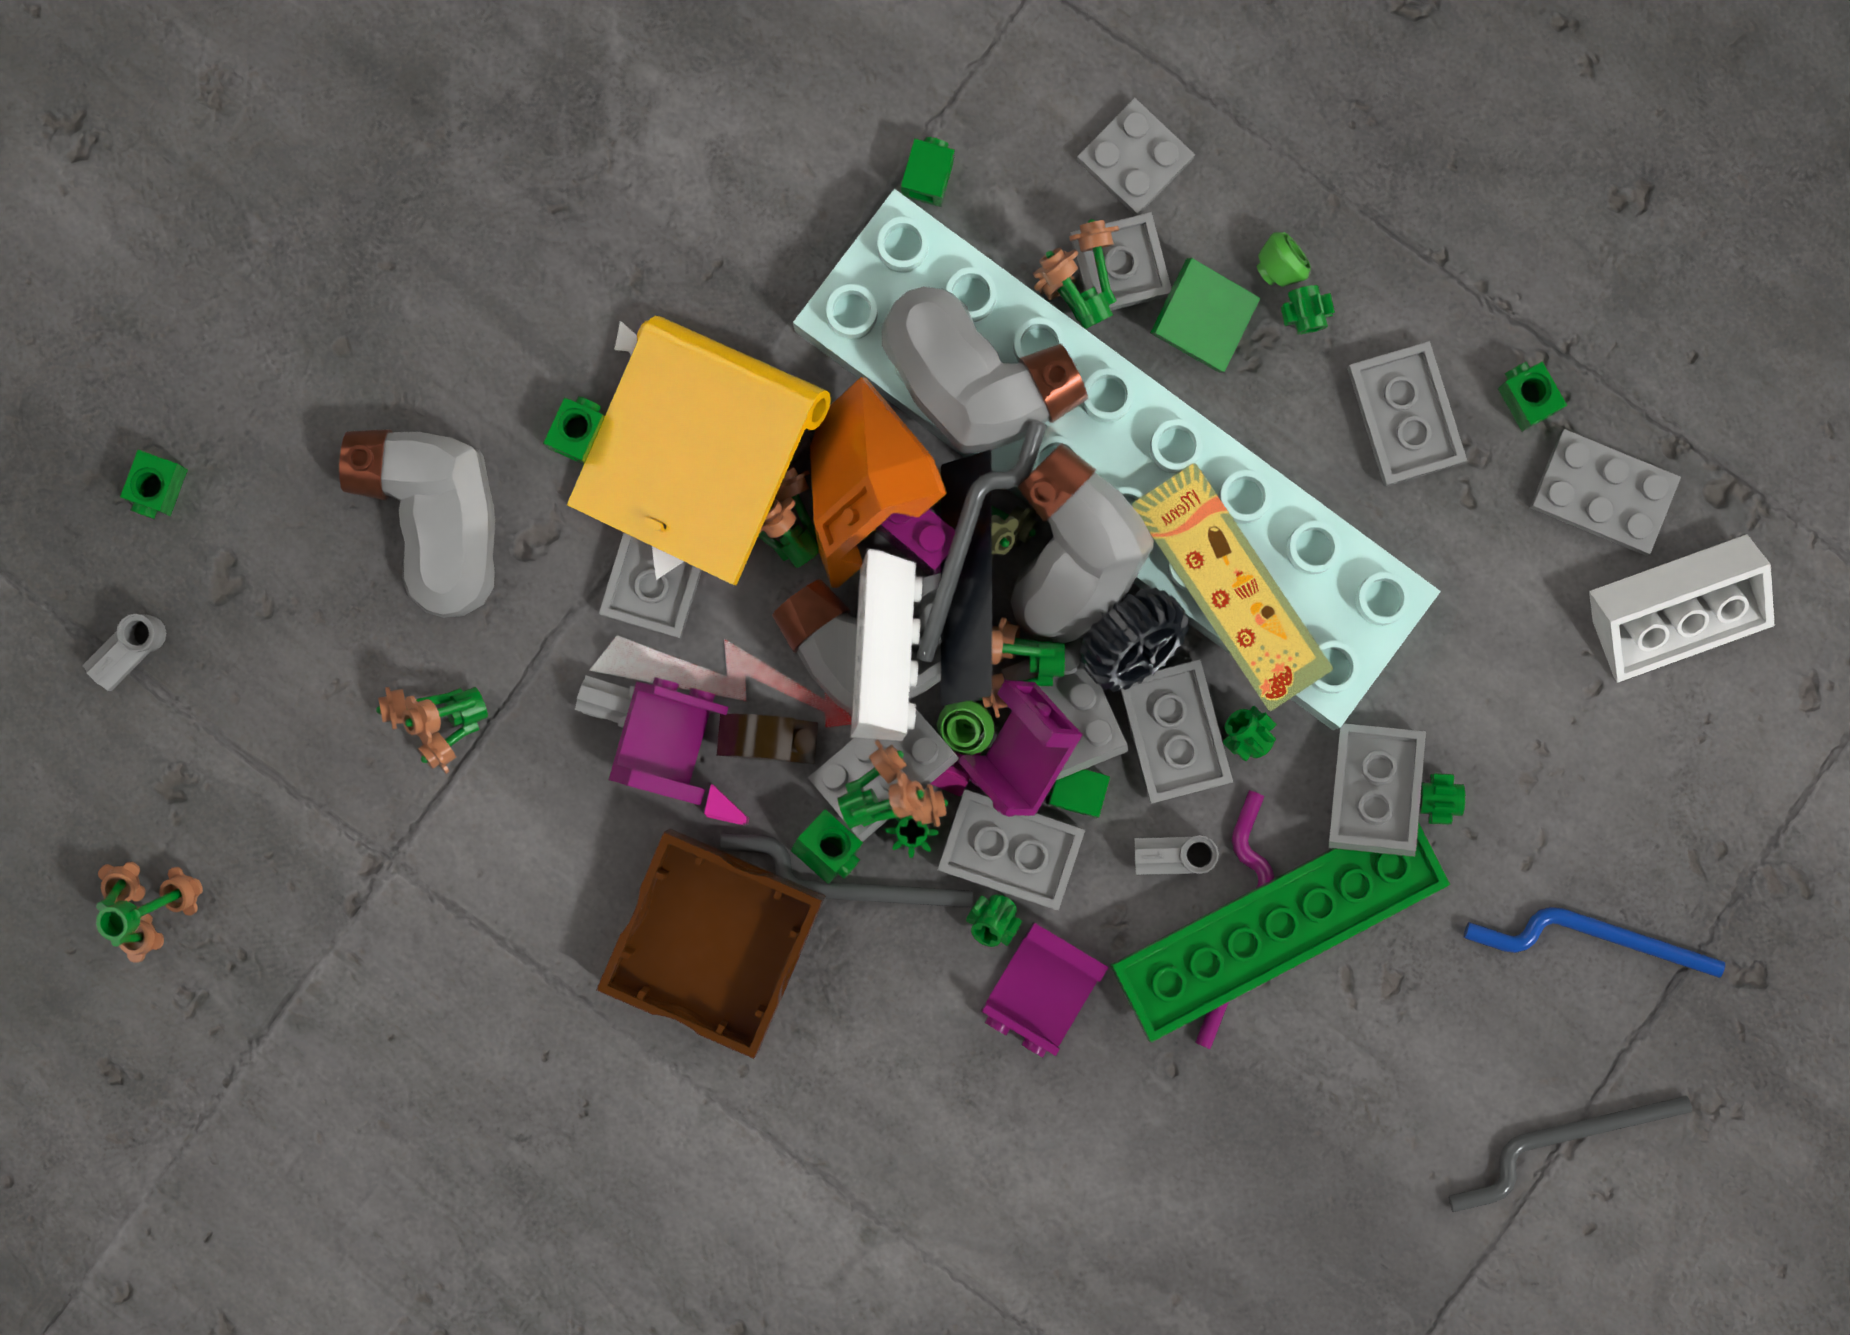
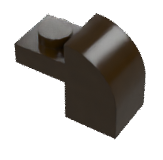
M720 714L716 756L815 764L818 722L769 715Z

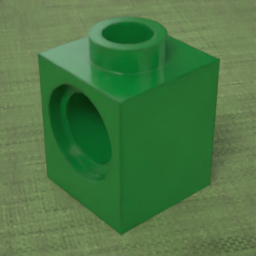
M925 137L924 141L914 138L901 184V194L909 199L941 207L955 159V150L948 148L949 144L938 138Z
M1527 361L1505 373L1508 380L1497 388L1522 432L1558 413L1567 406L1543 361L1531 368ZM1522 384H1531L1537 388L1539 392L1537 403L1528 402L1523 398L1521 394Z
M580 396L577 397L576 402L564 397L543 444L549 450L584 465L604 420V415L599 413L601 406ZM574 419H585L588 422L586 433L579 438L569 437L567 435L569 423Z
M137 450L120 497L133 503L130 511L152 519H155L157 512L171 517L188 469L175 462ZM159 477L161 481L160 491L153 497H147L145 494L146 483L151 478Z
M1083 769L1058 779L1047 794L1050 796L1048 805L1089 817L1099 818L1110 776Z
M824 809L797 838L791 852L829 885L838 874L845 879L857 866L860 859L856 854L863 842ZM827 842L835 845L840 855L837 857L827 856L821 850L820 844Z

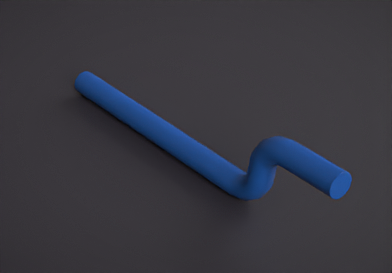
M1556 907L1539 910L1530 918L1524 931L1516 936L1507 935L1468 922L1463 936L1465 939L1504 952L1517 953L1527 950L1534 945L1547 925L1558 924L1718 978L1723 975L1725 970L1724 961Z

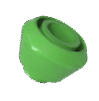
M1285 232L1272 233L1258 254L1260 263L1256 267L1262 278L1271 286L1277 283L1281 287L1308 279L1311 266L1298 244Z
M969 700L947 705L938 717V733L956 753L962 755L980 753L988 747L993 739L994 723L988 709L978 701Z

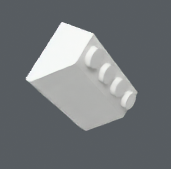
M1747 534L1589 591L1593 624L1617 683L1775 626L1771 564Z
M868 549L860 568L851 737L902 741L907 734V729H914L916 704L908 703L909 686L916 687L918 677V661H911V644L919 643L920 619L913 618L914 602L921 601L922 577L915 576L916 563Z

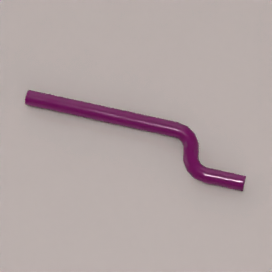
M1249 790L1233 830L1232 846L1240 862L1254 870L1257 874V887L1275 879L1273 868L1267 859L1253 851L1249 846V835L1265 797ZM1229 1002L1206 1014L1196 1038V1044L1211 1049Z

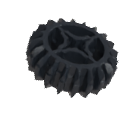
M1156 587L1148 591L1145 589L1139 590L1135 596L1130 594L1126 596L1123 602L1119 604L1114 603L1113 608L1109 612L1102 613L1103 617L1099 622L1092 624V632L1085 635L1083 639L1084 644L1079 650L1082 655L1080 661L1084 665V670L1104 690L1110 689L1114 692L1121 688L1124 690L1129 689L1136 682L1141 684L1144 678L1149 675L1154 676L1157 669L1161 666H1166L1165 662L1170 657L1176 655V648L1184 643V636L1189 630L1187 626L1189 618L1179 602L1165 590L1160 591Z

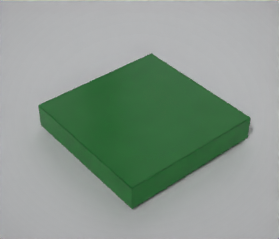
M1188 258L1185 260L1150 334L1218 373L1225 372L1260 297L1197 260Z

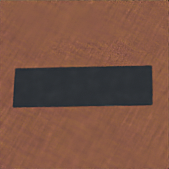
M991 450L941 465V480L946 494L941 498V519L955 531L967 493L972 484L980 476L992 472ZM992 490L986 494L941 633V706L992 695ZM946 557V558L944 559V561L941 563V576H942V572H943V569H944V566H945L947 557Z

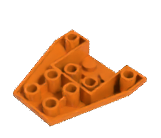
M860 377L830 405L825 419L816 428L810 445L814 525L819 553L831 587L839 588L861 568L863 561L857 544L891 514L898 513L919 518L946 494L933 457L871 382L864 377Z

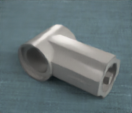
M144 614L128 615L120 621L117 631L82 666L97 684L107 691H113L150 652L156 651L163 645L167 634L166 628L162 621L155 616ZM141 622L145 623L149 629V637L142 645L136 641L134 636L135 628Z
M586 675L577 696L575 710L599 719L618 723L617 726L623 728L635 687L625 688Z
M1205 836L1135 838L1136 875L1203 874L1212 870L1218 862V848L1213 840ZM1197 842L1204 843L1211 851V860L1207 865L1200 868L1191 865L1187 859L1188 848Z

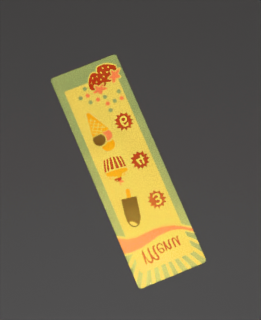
M1193 463L1132 504V507L1140 515L1148 531L1269 711L1274 710L1333 670L1332 665L1197 464Z

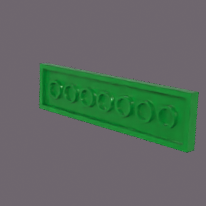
M1418 822L1415 857L1332 848L1110 964V967L1147 1040L1152 1043L1446 888L1450 883Z

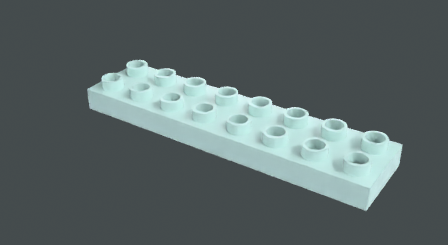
M894 189L793 321L795 332L856 378H867L883 398L963 457L980 452L969 454L959 452L921 412L909 394L897 368L889 360L882 347V324L895 301L907 291L920 287L944 289L953 293L967 306L977 332L989 341L998 353L1001 363L1018 364L1021 357L1062 344L1081 376L1087 391L1088 400L1055 422L1050 423L1048 421L1045 423L1047 426L1032 471L1063 443L1096 469L1095 473L1120 491L1132 506L1135 501L1194 463L1197 464L1333 667L1331 672L1290 699L1330 729L1336 730L1340 728L1441 591ZM1024 438L991 450L992 472H1007L1016 465ZM1018 486L1008 489L1010 492H1012L1014 495H1016L1018 498H1020L1022 501H1024L1032 507V505L1024 497L1021 491L1017 488ZM1152 537L1154 541L1153 548L1134 583L1146 591L1156 587L1158 590H1165L1169 595H1172L1185 610V614L1189 618L1188 624L1231 655Z

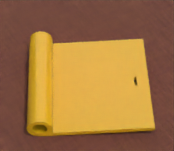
M654 316L650 320L643 322L638 330L636 346L567 506L732 585H737L805 428L815 430L823 422L830 407V393L823 388L668 319Z

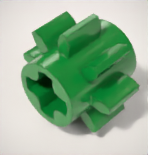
M1318 285L1305 286L1288 292L1289 302L1283 303V307H1280L1285 327L1295 324L1298 335L1317 332L1328 327L1326 318L1332 317V314L1335 313L1331 293L1321 295Z
M1252 706L1250 710L1239 709L1232 713L1226 721L1224 729L1229 737L1223 741V744L1233 754H1238L1244 761H1247L1249 757L1260 758L1266 755L1273 747L1276 738L1270 731L1277 724L1266 712L1261 713L1256 706Z
M1430 774V782H1422L1419 814H1429V824L1445 825L1452 824L1453 816H1463L1465 809L1464 784H1454V774Z
M912 815L904 818L897 817L896 819L899 821L897 828L890 827L886 829V833L896 834L898 838L892 849L894 851L898 850L902 845L908 847L909 858L914 857L915 848L922 846L925 851L930 852L931 848L925 842L927 837L939 835V831L928 829L927 824L921 825V821H918L917 826L924 828L925 834L924 836L917 837L916 844H909L907 836L900 835V828L907 827L909 820H914Z
M997 894L990 896L989 899L981 895L966 918L968 923L973 924L971 933L975 940L988 947H995L1000 942L1008 946L1023 920L1015 917L1017 908L1013 901Z

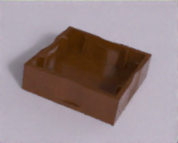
M670 828L661 837L640 886L636 908L630 922L617 940L596 990L652 1015L674 1019L688 1026L698 1035L754 1059L762 1046L826 896Z

